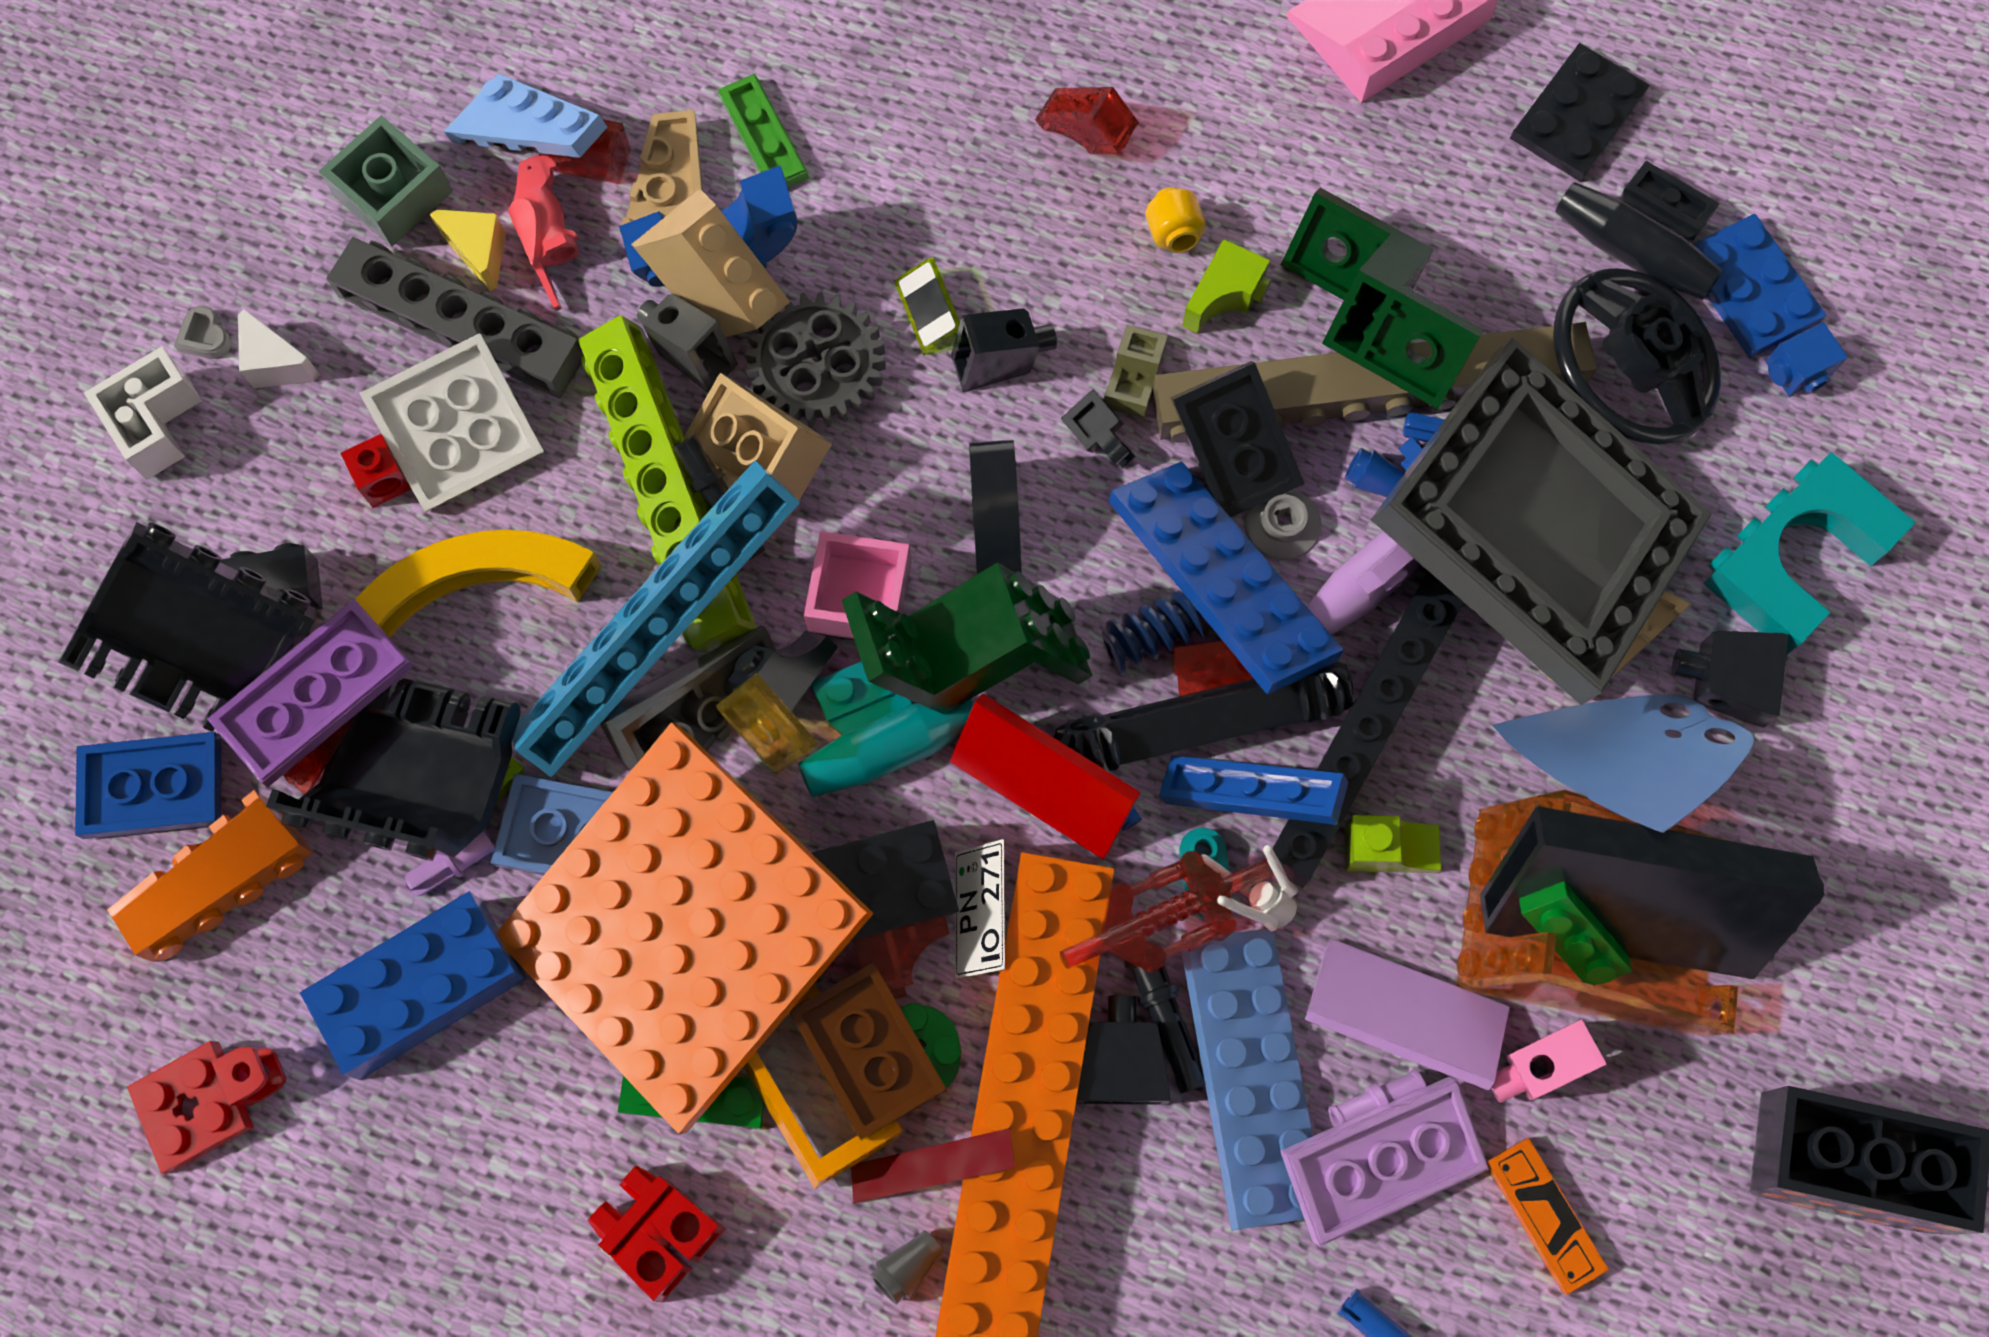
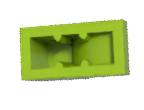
M1223 239L1185 308L1182 327L1198 333L1208 320L1220 313L1240 310L1247 314L1253 301L1261 303L1270 287L1272 279L1266 277L1270 260Z
M1352 815L1344 826L1345 872L1439 873L1441 871L1439 824L1408 822L1401 820L1400 816Z

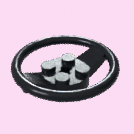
M1620 268L1603 269L1590 273L1575 282L1565 293L1555 315L1553 338L1556 359L1569 388L1623 436L1633 441L1657 445L1670 444L1692 436L1706 424L1719 398L1721 386L1720 363L1707 327L1693 307L1679 293L1650 275ZM1621 286L1630 287L1648 294V296L1642 297ZM1578 306H1581L1610 329L1609 334L1603 339L1604 350L1609 356L1613 357L1619 369L1630 379L1637 391L1647 393L1652 389H1658L1674 425L1653 427L1633 422L1611 409L1592 390L1578 366L1572 345V322ZM1700 362L1702 367L1703 385L1701 384L1698 370V365Z

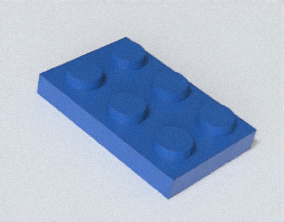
M1755 213L1693 244L1723 269L1722 274L1707 294V297L1749 358L1822 322L1827 316Z
M216 732L77 746L75 836L81 839L210 826L221 817V736Z

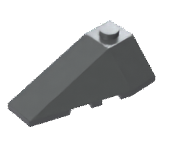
M760 625L633 691L619 702L600 723V726L615 753L630 770L634 768L671 722L680 725L706 751L710 749L717 739L722 742L725 741L732 732V729L727 725L742 706H751L753 704L750 699L728 682V679L735 671V664L738 658L744 652L750 650L753 645L777 650L766 627Z

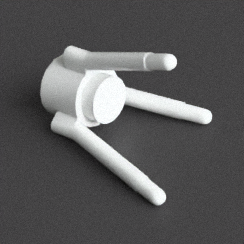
M1265 845L1263 852L1278 884L1263 881L1256 884L1253 888L1209 856L1201 855L1199 858L1200 862L1246 896L1250 901L1251 907L1225 896L1218 897L1217 902L1220 905L1263 924L1271 932L1286 926L1292 921L1297 910V903L1293 896L1297 894L1298 888L1289 881L1270 845Z

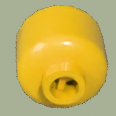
M1164 188L1155 195L1145 210L1146 221L1154 243L1159 248L1172 253H1183L1194 248L1206 230V221L1198 198L1192 191L1187 189Z

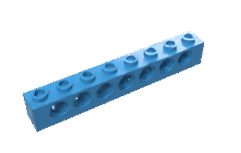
M755 460L518 722L513 737L515 750L552 777L800 504V501L792 492Z

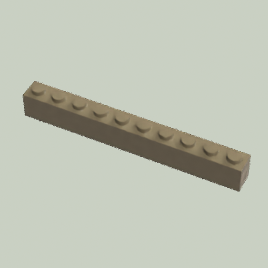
M1586 322L1572 323L1571 336L1574 354L1578 366L1588 383L1596 372L1597 367ZM1554 326L1482 334L1439 409L1339 353L1255 363L1281 427L1284 424L1301 422L1302 426L1306 427L1317 426L1324 423L1327 419L1344 417L1346 421H1358L1372 413L1387 412L1390 416H1399L1409 413L1413 408L1430 406L1431 410L1435 411L1451 408L1460 400L1493 354L1512 337L1566 384L1556 359L1553 338ZM1427 341L1411 343V348L1416 355L1420 357L1432 356V348ZM1243 364L1155 375L1152 395L1160 440L1171 439L1177 443L1188 442L1170 399L1171 397Z

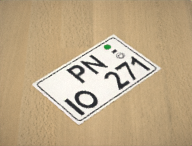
M1004 839L955 852V897L959 912L955 914V979L1005 969Z

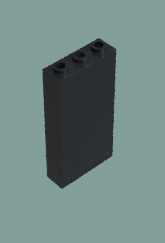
M1536 806L1480 893L1485 933L1548 944L1522 915L1519 898L1565 881L1630 958L1755 979L1767 963L1774 958L1788 938L1797 931L1799 925L1809 913L1821 902L1825 893L1824 883L1819 876L1814 856L1667 830L1662 833L1640 824Z

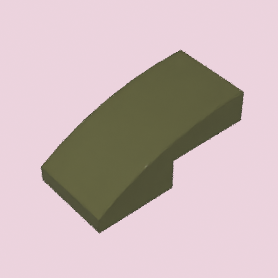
M1126 325L1116 355L1115 366L1104 395V400L1114 411L1141 418L1145 417L1152 394L1154 377L1158 374L1168 335Z

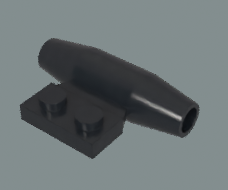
M1645 161L1625 186L1620 196L1621 199L1576 182L1570 185L1558 203L1555 212L1591 244L1630 268L1650 275L1675 290L1701 300L1707 296L1722 274L1723 269L1689 240L1694 241L1714 215L1720 203L1648 161Z

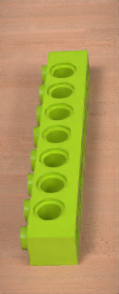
M619 315L578 339L584 355L581 357V363L595 384L597 390L595 401L608 419L611 427L608 433L609 439L614 448L621 454L625 465L623 469L624 479L635 492L640 505L637 507L638 517L650 532L654 543L651 546V551L655 561L660 566L710 511V508L699 491L694 492L690 484L693 483V480L673 449L675 445L684 441L685 438L643 328L626 317ZM623 368L622 373H621L620 376L618 377V374H619L620 370ZM637 404V409H636V411L632 414V410H633V408L635 407V405ZM652 441L651 447L646 453V447ZM666 479V485L660 491L661 483ZM681 516L680 525L674 531L675 522ZM737 574L734 575L710 602L709 606L682 633L685 641L692 648L708 653L757 628Z

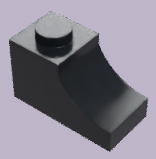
M804 631L797 640L782 649L772 650L753 645L750 650H747L738 658L735 664V671L728 679V682L765 713L786 719L837 650L838 646L827 636L809 631Z

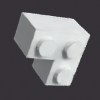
M162 346L84 392L125 460L146 480L185 457L165 423L202 402V399L183 369Z

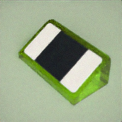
M931 257L894 280V285L923 356L953 346L960 325L959 318L935 259Z

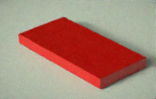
M983 693L975 701L949 761L1103 860L1111 850L1141 794L1135 788Z

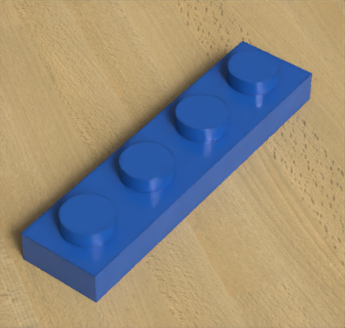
M1171 755L1159 797L1168 805L1337 825L1349 782L1343 773Z

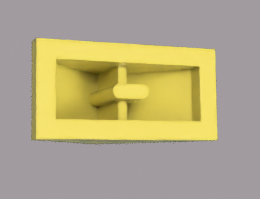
M435 210L430 216L440 235L490 292L497 288L506 236L497 214Z

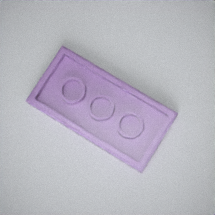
M1330 938L1325 947L1305 1020L1489 1091L1496 1078L1510 1006Z
M1453 1077L1442 1079L1280 1151L1311 1239L1318 1246L1329 1243L1489 1170L1458 1081Z

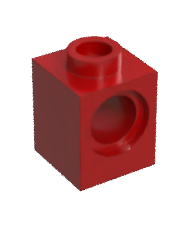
M382 434L340 453L357 490L372 508L412 490Z

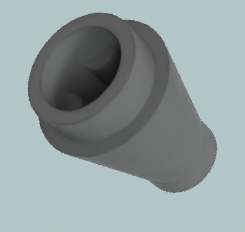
M924 1230L910 1242L877 1261L876 1265L878 1268L870 1276L885 1296L897 1305L904 1297L908 1300L911 1298L936 1259L944 1251L939 1243Z

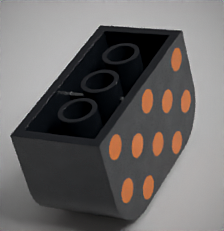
M1784 1086L1761 1093L1749 1191L1751 1194L1776 1202L1909 1231L1940 1235L1984 1233L1989 1174V1129L1793 1086Z

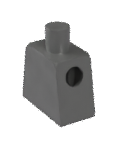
M674 294L667 295L659 304L654 300H647L640 306L637 312V320L642 323L657 353L707 393L711 390L720 373L728 376L738 365L717 320Z

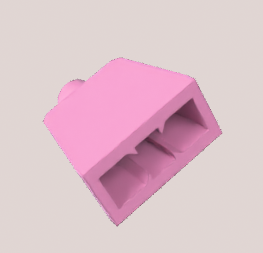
M1581 1019L1505 1056L1510 1066L1497 1071L1491 1090L1500 1104L1523 1092L1528 1100H1533L1606 1065V1062ZM1541 1058L1547 1065V1074L1536 1078L1530 1071V1062Z

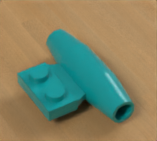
M862 661L813 681L811 684L812 692L829 727L836 730L841 736L798 763L799 771L811 797H816L864 785L934 755L960 738L974 705L972 700L970 699L945 715L921 704H912L911 700L868 682Z

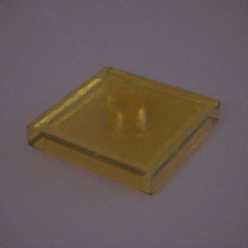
M755 673L716 705L718 711L773 774H778L807 755L819 744L758 673Z

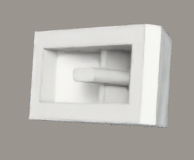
M245 309L238 314L239 372L253 388L314 382L320 376L306 356Z

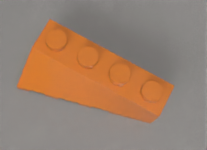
M253 790L241 800L246 808L232 819L228 815H222L209 826L213 832L211 837L203 843L184 846L173 855V868L167 873L165 871L151 873L107 909L135 956L151 962L169 959L181 951L183 948L182 942L197 932L205 933L221 924L224 920L223 915L237 905L244 906L257 900L264 893L263 887L278 877L283 879L298 872L304 866L303 860L314 854L299 830L281 823L283 815L267 808L268 798Z

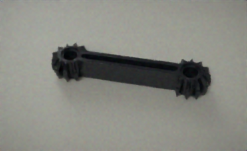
M1335 662L1269 695L1252 678L1105 715L1099 712L1090 716L1082 715L1081 718L1069 719L1066 724L1056 728L1053 738L1104 770L1116 771L1119 765L1302 720H1308L1311 723L1318 719L1327 720V717L1340 716L1344 713V710L1353 706V682L1351 674L1348 672L1347 664Z

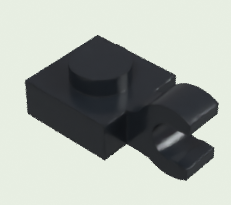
M1092 389L1061 417L1062 421L1087 451L1093 453L1101 446L1112 462L1116 465L1119 464L1122 468L1136 457L1131 449L1115 434L1124 425L1123 421L1096 390Z

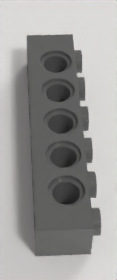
M352 237L326 278L339 298L447 348H451L480 333L502 373L558 399H561L582 364L581 357L584 355L577 335L571 330L560 325L552 328L541 323V320L535 314L526 309L518 308L515 311L504 306L499 298L489 292L481 291L480 294L467 289L465 284L449 274H444L443 277H440L430 272L423 263L414 258L407 257L406 260L396 257L386 246L377 241L371 240L368 244ZM391 277L388 282L378 285L383 279ZM428 294L425 299L415 302L419 296ZM466 311L461 317L451 319L457 312ZM504 328L499 334L488 336L492 330ZM541 345L536 352L525 353L529 347Z

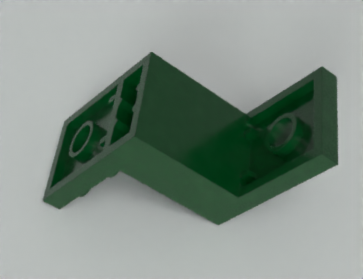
M1320 187L1314 193L1280 265L1344 300L1322 344L1439 409L1484 330L1413 291L1434 249ZM1332 237L1341 239L1347 247L1346 256L1339 257L1332 254L1328 248V239ZM1423 339L1427 341L1432 348V356L1420 357L1416 355L1411 348V340Z
M998 562L909 616L905 613L901 614L885 606L881 601H875L857 591L841 600L868 682L944 715L1034 662L1078 685L1093 677L1087 662L1090 659V652L1082 638L1076 634L1072 623L1076 618L1068 601L1063 597H1056L1048 592L1044 586H1037L1027 580L1020 572H1013Z

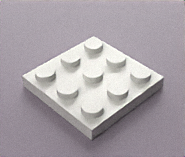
M480 333L359 393L424 512H428L544 453L542 446Z

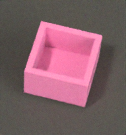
M820 531L804 611L807 630L820 635L854 639L841 600L856 591L875 601H881L885 606L902 614L912 564L910 545Z

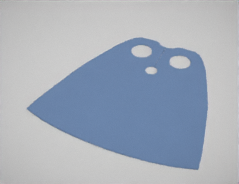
M1676 694L1643 695L1586 703L1492 725L1515 750L1559 782L1618 815L1662 833L1676 825L1718 791L1745 760L1754 743V736L1747 729L1732 721L1717 719L1707 712V708L1689 697ZM1665 704H1679L1688 708L1690 715L1685 718H1671L1661 713L1660 707ZM1710 729H1724L1734 734L1735 741L1729 744L1714 743L1705 738L1704 733ZM1676 730L1682 736L1671 738L1665 735V731Z

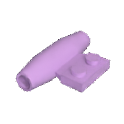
M1382 530L1331 575L1307 605V608L1332 636L1370 613L1416 573L1422 565Z

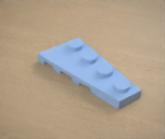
M498 73L493 79L484 84L481 92L445 129L444 133L451 142L456 144H464L466 140H474L478 146L492 147L494 143H503L509 150L522 151L523 148L530 146L535 147L539 153L580 158L607 129V125L600 115Z

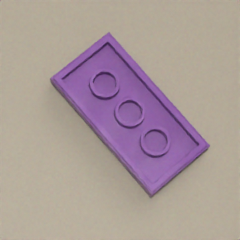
M353 599L207 718V720L257 779L268 788L414 665L358 602Z

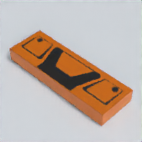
M1529 1138L1519 1141L1486 1161L1489 1172L1563 1294L1568 1295L1609 1270Z

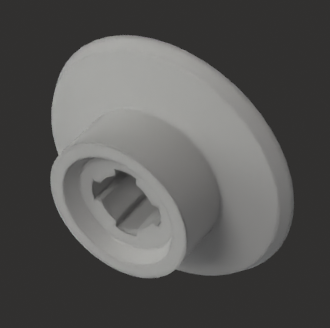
M1291 490L1247 510L1244 518V527L1248 539L1260 553L1276 560H1292L1305 555L1315 546L1321 533V518L1316 506L1307 496L1296 490ZM1285 514L1289 515L1292 524L1280 526L1277 517L1284 516Z

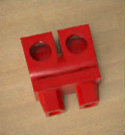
M636 1165L619 1185L636 1200L631 1208L623 1215L610 1202L605 1201L588 1218V1222L602 1239L598 1246L612 1257L652 1301L663 1303L692 1270V1267L669 1249V1246L672 1244L689 1261L698 1263L727 1228L700 1208L671 1181L660 1175L656 1177L654 1174Z

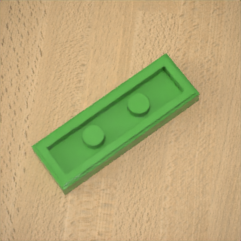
M756 74L718 89L719 97L759 173L781 165L788 187L808 179V172Z

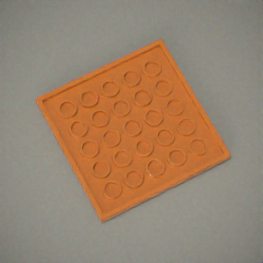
M671 722L500 927L497 933L508 953L666 1122L678 1134H683L692 1128L874 913L680 725Z

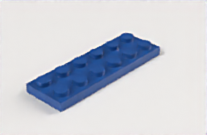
M1182 461L1111 491L1108 501L1267 695L1339 661L1343 648Z

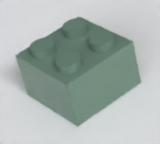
M382 115L319 170L334 197L391 247L453 192L440 165Z

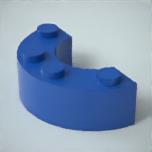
M781 165L740 180L742 190L738 198L730 206L721 210L765 269L767 262L775 258L791 242L798 224L797 215ZM660 211L619 226L631 271L637 277L647 281L652 287H662L665 285L632 246V243L665 217Z

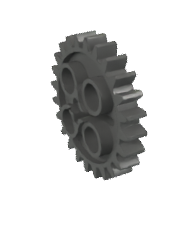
M818 292L815 302L809 303L805 293H801L800 305L794 306L790 301L785 306V311L776 313L771 317L770 323L766 321L758 328L761 334H749V342L753 349L745 350L747 363H750L745 369L748 379L753 380L750 383L752 391L755 394H761L760 397L784 412L788 411L789 415L797 420H800L801 416L806 417L808 427L811 429L815 425L816 418H823L827 428L831 427L832 415L836 414L844 422H847V409L851 407L855 411L862 413L863 406L860 398L873 401L875 394L872 386H882L883 384L882 374L878 371L886 370L885 357L881 356L885 353L884 341L878 340L880 338L878 325L869 326L870 316L868 312L856 316L857 307L854 301L845 308H842L840 295H836L829 304L825 303L823 293ZM825 329L835 331L830 337L822 338L817 336L820 331ZM846 343H848V344H850L851 346L849 347V346H843V345L846 344ZM785 347L796 349L791 355L783 356L778 354ZM812 357H817L820 362L815 363ZM843 364L854 366L853 370L847 373L835 371L838 366ZM781 373L787 374V376L783 377ZM803 382L815 384L812 389L805 392L796 389Z

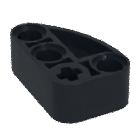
M1014 440L969 442L977 574L997 562L1013 572H1020L1022 574Z

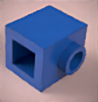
M1822 322L1780 343L1765 362L1768 365V372L1772 381L1776 385L1782 386L1787 395L1791 396L1803 389L1807 394H1811L1831 381L1830 376L1844 363L1848 356L1826 324Z

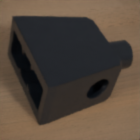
M1024 308L962 315L951 352L962 391H970L1029 374L1037 353L1057 348V336L1052 324L1033 327L1029 312Z
M1739 631L1712 632L1701 642L1699 652L1680 648L1676 650L1672 662V675L1696 679L1693 700L1704 705L1706 708L1764 728L1780 716L1789 634Z
M1108 996V1022H1090L1088 1026L1076 1104L1168 1105L1170 1102V1089L1157 1023L1137 1022L1136 996Z

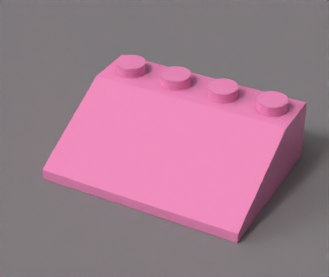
M1305 0L1289 10L1286 16L1356 98L1363 103L1489 22L1498 0Z

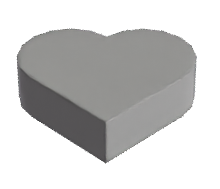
M197 306L189 310L184 317L174 347L181 353L208 359H218L228 353L232 341L229 334L221 326V320L213 309L208 306Z

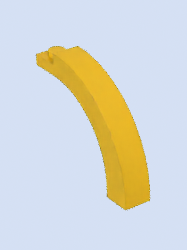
M507 529L479 531L448 538L410 554L374 579L355 600L384 633L391 638L396 630L412 615L434 600L453 591L483 583H527L556 591L578 602L602 565L593 551L553 535Z

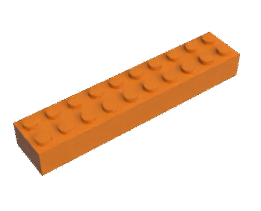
M1021 852L1005 940V969L1000 970L971 1132V1137L1010 1128L1015 1168L963 1179L935 1337H1038L1114 868Z

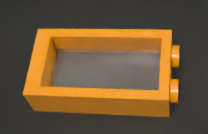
M815 984L811 986L794 1008L820 993ZM790 1013L743 1066L814 1189L819 1188L898 1139L903 1131L898 1122L895 1121L863 1141L860 1140Z

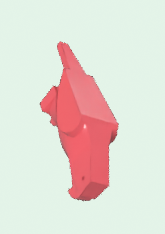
M535 155L519 162L515 197L508 213L532 267L535 269L553 308L558 311L562 307L547 267L556 264L559 266L578 257L579 250L576 242L579 240V237L573 230L565 228L562 206L551 191L554 171H559V167L552 158Z

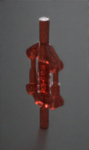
M1188 851L1182 855L1179 861L1150 873V878L1132 886L1126 883L1114 885L1108 894L1101 933L1060 951L1061 961L1066 969H1070L1110 950L1112 954L1148 972H1156L1164 965L1168 957L1184 950L1190 952L1214 940L1221 942L1229 938L1236 929V921L1232 916V910L1217 902L1218 897L1225 896L1231 899L1232 894L1274 876V873L1266 858L1222 878L1220 872L1217 873L1204 863L1199 853ZM1180 879H1183L1190 888V890L1182 892L1181 896L1175 895L1171 897L1170 902L1164 900L1158 906L1153 905L1147 908V912L1142 910L1136 913L1135 918L1131 912L1134 896L1151 888L1158 890ZM1201 913L1204 915L1207 923L1182 935L1181 940L1164 948H1160L1147 941L1144 935L1149 937L1155 934V930L1160 932L1166 929V924L1170 927L1177 924L1178 920L1180 922L1189 918V915L1195 916Z

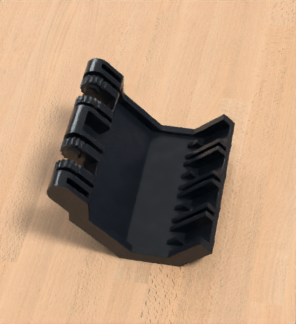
M136 522L108 569L58 663L78 672L96 639H99L101 643L84 675L94 679L97 674H100L106 664V658L112 649L129 657L125 666L119 670L115 678L114 688L124 692L143 659L146 663L129 695L169 712L185 683L189 680L191 682L181 698L174 715L184 719L191 713L200 691L206 692L217 698L203 720V728L213 732L215 728L207 718L286 655L293 640L299 633L307 636L315 621V608L309 606L311 601L307 597L294 590L286 588L282 593L266 585V578L251 569L240 567L237 571L220 563L222 560L221 556L206 547L195 545L192 549L175 541L176 535L163 526L150 522L146 527Z
M405 678L399 679L396 687H394L395 691L392 693L387 710L384 709L392 686H389L339 728L322 778L317 785L299 799L272 789L266 805L267 808L283 815L281 823L301 830L309 831L313 823L324 826L322 833L342 840L350 841L354 833L365 836L363 843L379 849L391 851L395 843L407 846L405 853L420 859L433 861L435 854L454 858L490 824L513 754L512 740L520 719V705L507 700L487 696L480 697L475 705V710H473L468 728H464L471 705V698L468 692L420 681L414 682V680Z

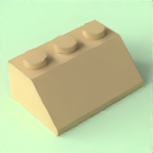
M701 189L697 190L632 243V246L671 294L678 296L717 320L725 337L758 329L790 303L789 299L721 210Z

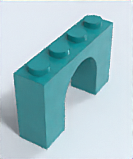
M1832 451L1819 464L1811 459L1792 478L1799 485L1791 493L1783 488L1764 507L1771 514L1763 522L1754 517L1736 536L1743 543L1734 552L1726 546L1708 565L1714 573L1703 583L1758 632L1789 634L1786 656L1802 644L1831 612L1799 586L1785 571L1779 556V539L1783 529L1796 525H1810L1824 529L1839 539L1871 567L1888 553L1916 523Z

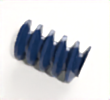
M1180 590L1172 592L1170 596L1171 603L1165 598L1156 599L1154 610L1148 605L1140 606L1138 618L1132 612L1124 613L1122 625L1115 619L1107 620L1106 633L1102 631L1103 642L1114 667L1122 677L1126 675L1125 661L1130 660L1138 669L1143 668L1142 654L1145 652L1154 662L1159 661V646L1162 645L1170 655L1175 654V639L1179 638L1189 648L1192 646L1191 632L1195 631L1201 638H1204L1197 612L1183 592Z

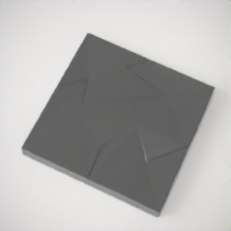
M1512 337L1493 354L1370 520L1465 604L1476 611L1482 619L1576 702L1582 705L1603 692L1712 514Z

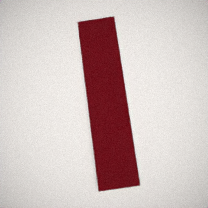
M1008 1128L860 1162L851 1167L853 1204L1015 1168L1011 1129Z

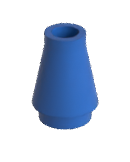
M1360 448L1352 459L1344 479L1353 483L1352 488L1387 497L1404 474L1374 449L1369 452Z

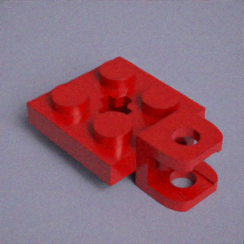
M208 1041L127 1086L160 1173H172L253 1129L254 1125L246 1106H253L278 1092L286 1083V1075L274 1049L240 1047L224 1054L220 1042ZM262 1064L269 1068V1076L266 1074ZM186 1097L188 1099L197 1098L199 1103L193 1109L194 1118L191 1120L182 1113V1105Z

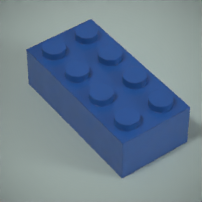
M468 891L299 992L343 1075L357 1080L365 1078L526 980L519 964L508 953L497 933L499 930L480 898Z

